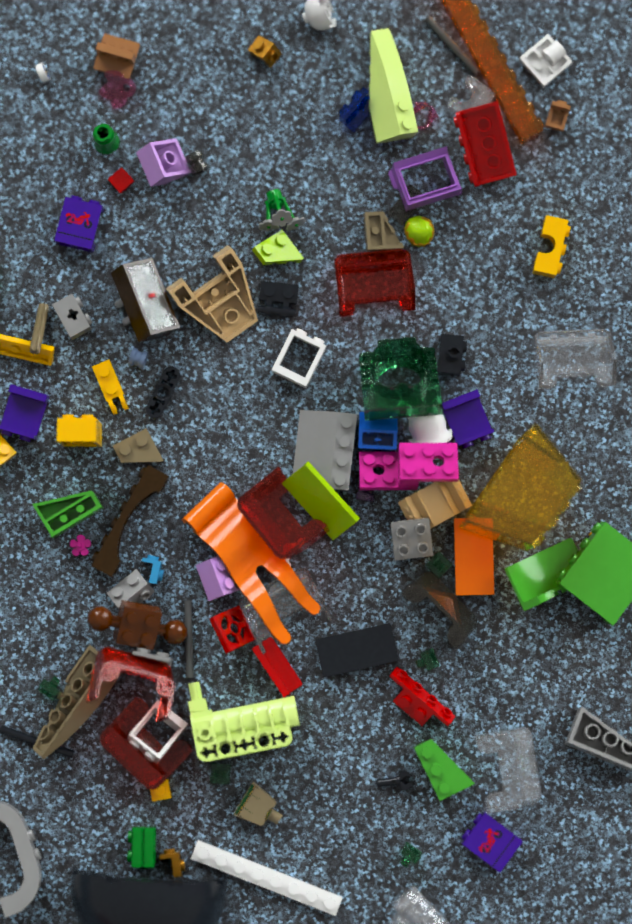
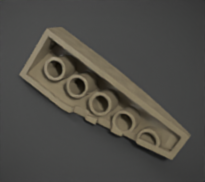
M89 645L65 680L67 685L63 693H59L57 697L59 701L55 710L51 709L48 715L49 722L47 726L44 725L32 749L41 758L45 759L59 748L92 715L124 670L112 659L92 645Z

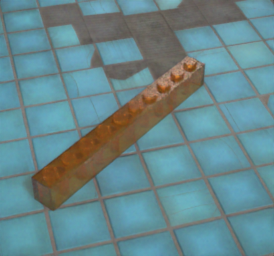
M441 0L521 145L540 136L543 132L544 124L539 117L536 118L534 114L535 109L531 101L527 102L524 96L526 95L522 85L517 84L515 72L512 68L509 69L506 64V56L503 52H499L497 40L494 36H490L487 22L481 20L478 6L475 3L472 4L471 0Z

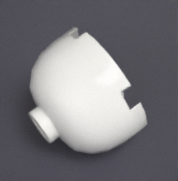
M307 0L305 2V12L302 13L306 24L309 23L311 27L320 31L336 26V19L331 18V12L334 11L329 0Z

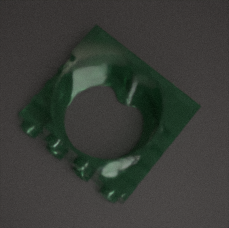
M404 337L401 339L378 340L377 347L373 352L359 354L365 421L442 415V399L435 348L421 347V345L416 343L415 337ZM402 367L416 372L420 376L421 381L412 385L401 382L396 386H386L379 382L378 379L387 370Z

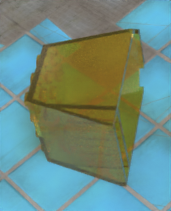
M534 423L518 438L465 516L467 519L464 522L462 521L459 527L525 551L531 548L535 549L544 540V534L556 526L560 520L557 516L565 512L571 502L568 500L581 489L579 484L582 479L542 429Z

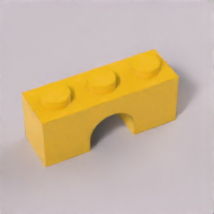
M546 215L540 237L547 238L552 242L553 251L550 253H537L532 274L555 278L557 274H560L562 263L559 261L561 255L564 256L567 246L564 244V239L569 236L571 226H568L569 220Z

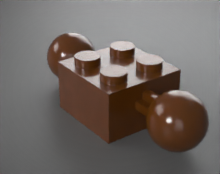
M121 600L118 616L112 615L109 609L102 606L93 608L88 614V624L96 631H104L109 627H115L113 638L116 644L154 650L157 635L163 636L168 643L174 645L182 643L187 637V627L179 620H171L166 624H160L162 612L158 606Z

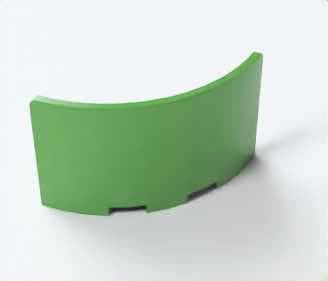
M572 538L566 539L505 568V572L524 611L559 594L558 590H561L562 593L568 591L555 582L559 571L568 566V560L572 554H577L578 552Z

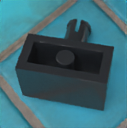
M441 334L437 374L460 376L461 371H465V360H462V355L466 353L467 341H464V336Z

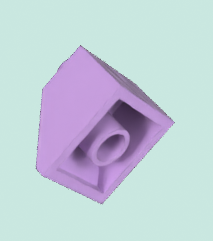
M177 138L150 142L136 152L150 187L164 185L191 173Z

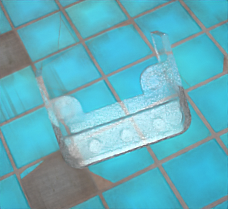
M305 568L295 570V574L309 595L320 605L319 613L324 610L328 620H333L309 571ZM278 580L264 586L280 620L304 609ZM243 596L239 600V606L262 654H264L266 651L261 641L268 639L271 633L252 604Z

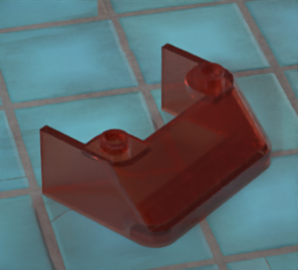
M104 647L97 653L86 699L87 703H91L98 698L102 680L114 681L118 678L120 672L155 681V690L161 696L156 722L169 718L175 691V683L170 665L111 647Z

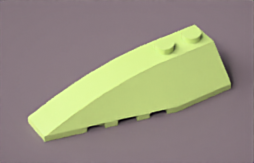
M390 29L371 31L369 112L376 144L413 138L418 133L417 123L405 73Z

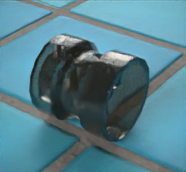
M202 150L190 153L185 157L187 164L191 167L190 172L192 176L202 174L209 169L207 162H204Z

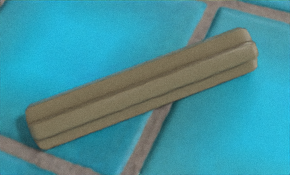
M40 303L38 306L30 344V353L39 354L41 351L49 311L48 304Z

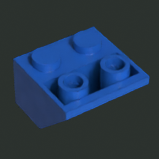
M359 412L358 450L396 452L398 414Z

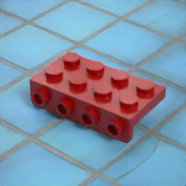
M498 101L457 111L454 123L461 133L458 137L461 147L464 146L466 153L463 154L465 164L470 167L471 172H468L470 183H474V186L477 187L481 184L516 176L517 172Z

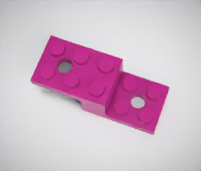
M399 443L398 452H359L360 490H417L419 482H458L457 443ZM437 458L441 459L444 462V464L442 466H436L434 465L433 460ZM376 467H381L384 470V473L381 475H377L374 473L373 469Z

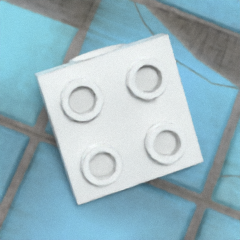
M549 34L519 58L520 62L543 88L573 62L566 55L564 47L558 41H554Z

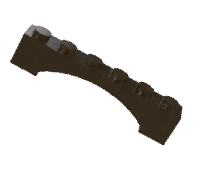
M150 465L147 468L143 467L138 476L141 478L137 485L134 484L132 486L128 502L124 501L121 505L119 518H114L110 525V528H112L110 534H105L100 543L103 545L99 552L96 551L91 559L93 562L91 566L110 577H114L122 563V560L119 559L120 540L130 516L148 497L155 493L161 494L170 478Z

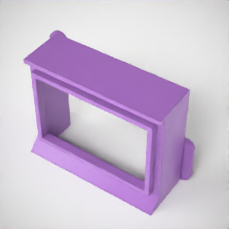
M447 146L394 162L388 173L393 188L399 190L406 211L462 193V188L449 157ZM442 158L451 185L410 198L401 171Z

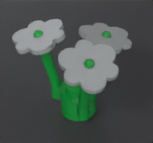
M279 189L270 190L266 194V220L263 223H259L258 229L272 231L279 229V225L283 227L286 223H289L286 230L291 231L305 224L304 217H294L286 202V198L282 197ZM270 207H272V209H277L276 214L272 215L273 220H271Z

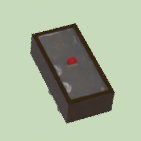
M153 258L125 263L111 272L121 297L116 301L115 306L117 308L124 306L128 315L122 320V324L128 325L131 323L139 343L168 336L180 328Z

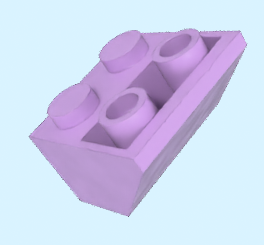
M219 556L196 565L208 601L240 591Z

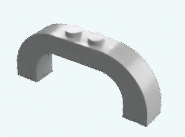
M0 801V821L11 832L24 874L20 889L0 898V904L6 918L19 913L35 899L41 886L42 870L39 861L41 854L38 848L35 849L33 843L35 841L33 830H29L25 818L14 806Z

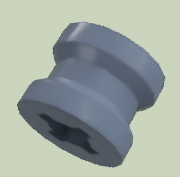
M134 347L128 365H135L143 370L149 352H141L138 348Z

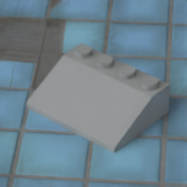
M300 410L293 473L309 461L335 491L348 492L357 414Z

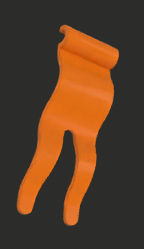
M220 482L182 518V521L188 523L192 527L193 532L219 556L240 591L252 604L270 633L281 644H288L291 640V635L283 626L265 587L256 574L258 566H263L311 615L319 613L320 605L309 595L293 569L277 551L260 521L247 507L235 498L234 493L226 484Z

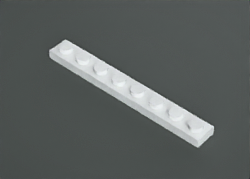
M200 840L197 841L191 859L334 916H336L343 898Z

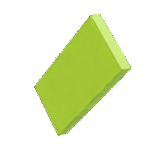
M309 461L282 483L332 540L336 539L360 519Z

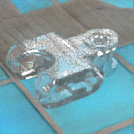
M468 75L464 79V83L472 93L471 99L462 102L451 97L447 100L446 106L456 114L460 110L493 102L497 96L475 77Z

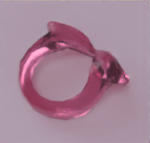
M414 101V114L425 107L429 108L428 122L423 126L417 125L418 129H427L434 119L439 118L433 106L424 101Z

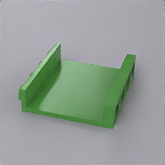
M601 521L592 527V534L589 538H585L580 543V550L577 554H572L568 560V566L559 571L555 583L564 587L604 618L603 621L607 624L614 626L632 602V542L607 522Z

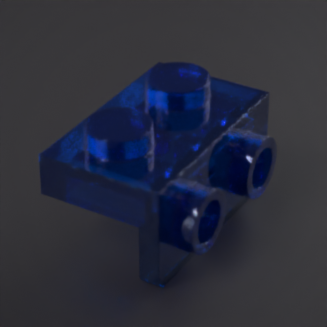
M364 87L360 91L356 90L351 97L352 101L350 104H345L339 111V114H341L339 121L352 132H355L370 114L369 91Z

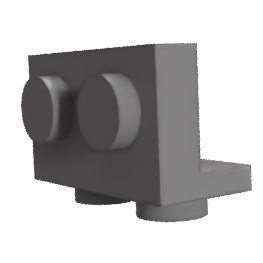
M135 569L109 590L107 595L119 609L121 600L142 603L155 591L141 573Z

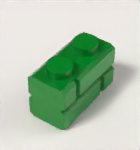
M133 826L132 831H128V843H132L131 851H128V862H131V867L154 868L156 866V827Z

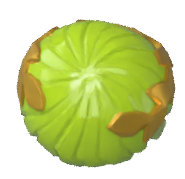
M413 216L405 224L404 233L406 239L413 246L425 247L430 244L434 237V226L431 220L426 217Z

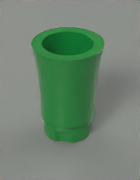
M102 123L95 127L93 131L95 149L102 154L115 152L120 143L118 134L107 124Z

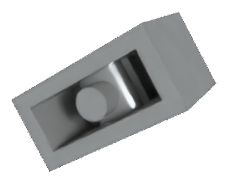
M70 294L52 304L72 340L92 330L90 324L93 322L88 313L84 314L81 310L84 306L79 297L75 298L73 294ZM72 312H74L75 314H77V315H76V317H77L76 320H73V318H71V317H72V315H71Z

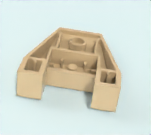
M227 245L213 255V258L223 271L194 292L190 290L182 278L166 288L174 302L182 310L225 342H229L258 321L242 262L233 249Z

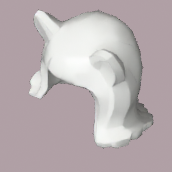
M438 400L432 401L430 405H420L416 409L406 407L405 412L409 420V431L412 435V439H408V443H447L452 439L453 431L451 428H446V420L441 412V405Z

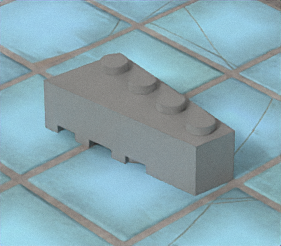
M579 707L565 745L632 772V742L604 724L602 720L589 713L584 707Z

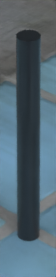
M3 725L0 728V733L33 745L37 740V737ZM60 746L54 752L72 758L75 751Z

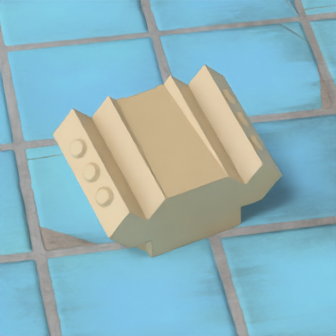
M459 480L458 482H433L431 485L398 502L407 520L429 518L430 529L472 506Z

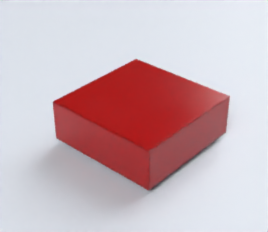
M122 167L108 178V181L120 194L135 182Z

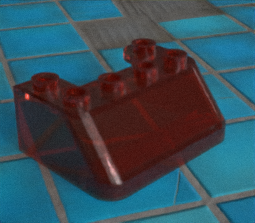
M277 467L242 495L237 502V507L279 559L284 560L309 548L325 535L329 529L325 523L318 519L311 520L303 527L297 522L279 499L288 490L282 485L287 478L280 467Z
M137 696L101 733L100 743L143 786L154 790L195 749L186 741L178 740L156 764L154 761H148L144 757V753L139 749L136 750L129 744V741H127L129 734L149 711L148 704L140 696ZM144 727L136 736L157 754L164 747Z

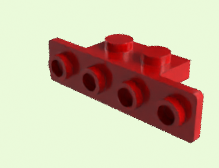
M399 667L392 671L389 675L390 678L403 688L393 700L397 706L421 726L433 714L446 726L452 723L455 715L449 708L444 707L435 696L424 690L420 683L410 678L406 671Z

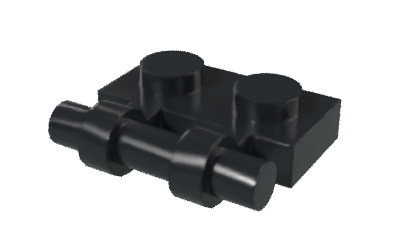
M261 281L259 301H266V306L258 305L257 313H264L265 316H271V314L282 315L283 318H288V316L295 317L296 309H289V304L297 305L299 285ZM272 302L283 303V308L272 307Z

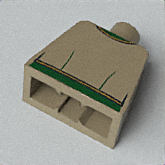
M254 781L233 814L260 826H263L267 819L277 825L283 816L273 809L277 801Z

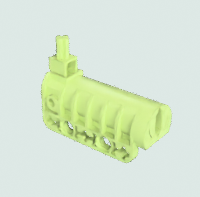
M200 682L188 684L191 697L188 705L197 756L202 761L212 762L289 746L293 740L291 728L300 726L294 696L213 712L208 710L206 698H202ZM283 732L285 735L289 736V738H286L285 743H283L281 740H275L276 745H273L274 740L271 736L272 734H274L275 738L281 737V733ZM263 736L269 738V744L265 747H262L259 743L260 738ZM252 738H255L257 749H254L255 746L253 745L247 746V750L241 747L236 748L233 742H236V745H242L244 740L252 743L254 742ZM224 744H229L231 747L228 754H223L221 751ZM205 748H207L208 750H211V751H212V750H216V751H217L216 754H215V753H210V754H208V757H209V758H207V756H204V755H203V752L206 751Z

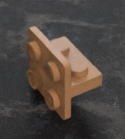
M105 33L101 43L98 42L96 46L97 58L94 70L130 79L140 44Z

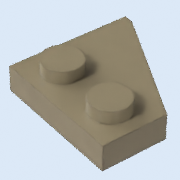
M383 211L365 212L363 214L366 251L401 250L404 248L402 242L400 243L394 228L388 223V218Z
M147 428L113 445L121 463L164 461Z

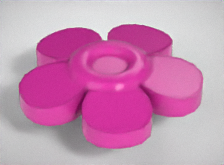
M78 535L77 541H70V547L74 548L72 550L74 556H79L80 553L83 556L89 554L87 548L91 547L92 543L89 539L85 540L84 535Z

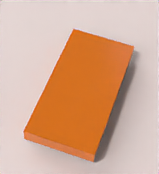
M454 518L455 596L494 595L492 518Z

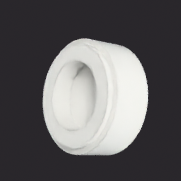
M42 62L37 64L35 68L41 81H49L50 76Z

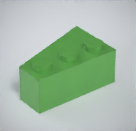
M92 490L32 504L53 538L58 537L104 509Z
M431 738L413 747L440 801L475 784Z

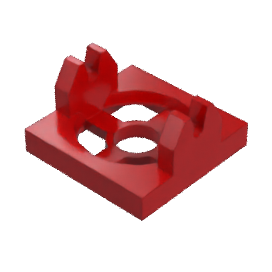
M240 605L209 619L226 654L256 640ZM232 617L237 619L239 623L237 621H233ZM223 618H225L228 623L227 629L223 630L221 626ZM231 624L236 625L238 629L237 633H234L231 630ZM241 628L243 629V638L240 635ZM226 635L234 636L237 643L230 642Z

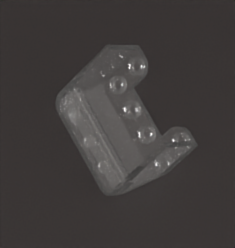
M604 329L538 332L534 335L535 371L539 389H552L557 385V377L594 376L595 382L602 387L616 386L617 357L609 331Z
M525 727L473 734V738L476 739V746L480 752L485 754L497 752L503 791L493 792L487 796L485 812L489 814L537 804L541 800L542 793L531 731Z

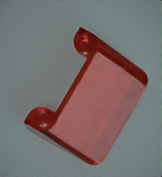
M396 249L342 254L335 258L340 317L353 315L355 304L398 301L401 310H416L414 277L410 253L407 250Z

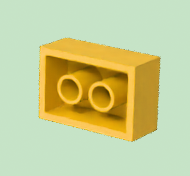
M62 415V418H57V442L63 447H102V424L93 415H82V418H76L74 415Z

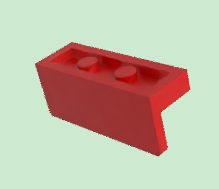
M272 637L267 638L252 648L283 697L303 684Z

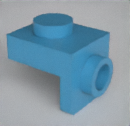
M148 555L147 558H142V562L153 564L149 583L158 585V581H162L164 570H161L163 562L158 561L159 557Z

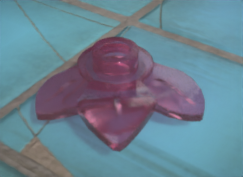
M106 71L105 77L108 82L100 88L98 93L104 98L112 99V108H120L126 104L128 97L135 93L136 85L134 81L125 78L119 71ZM125 84H128L130 86V90L128 92L124 91L123 86Z

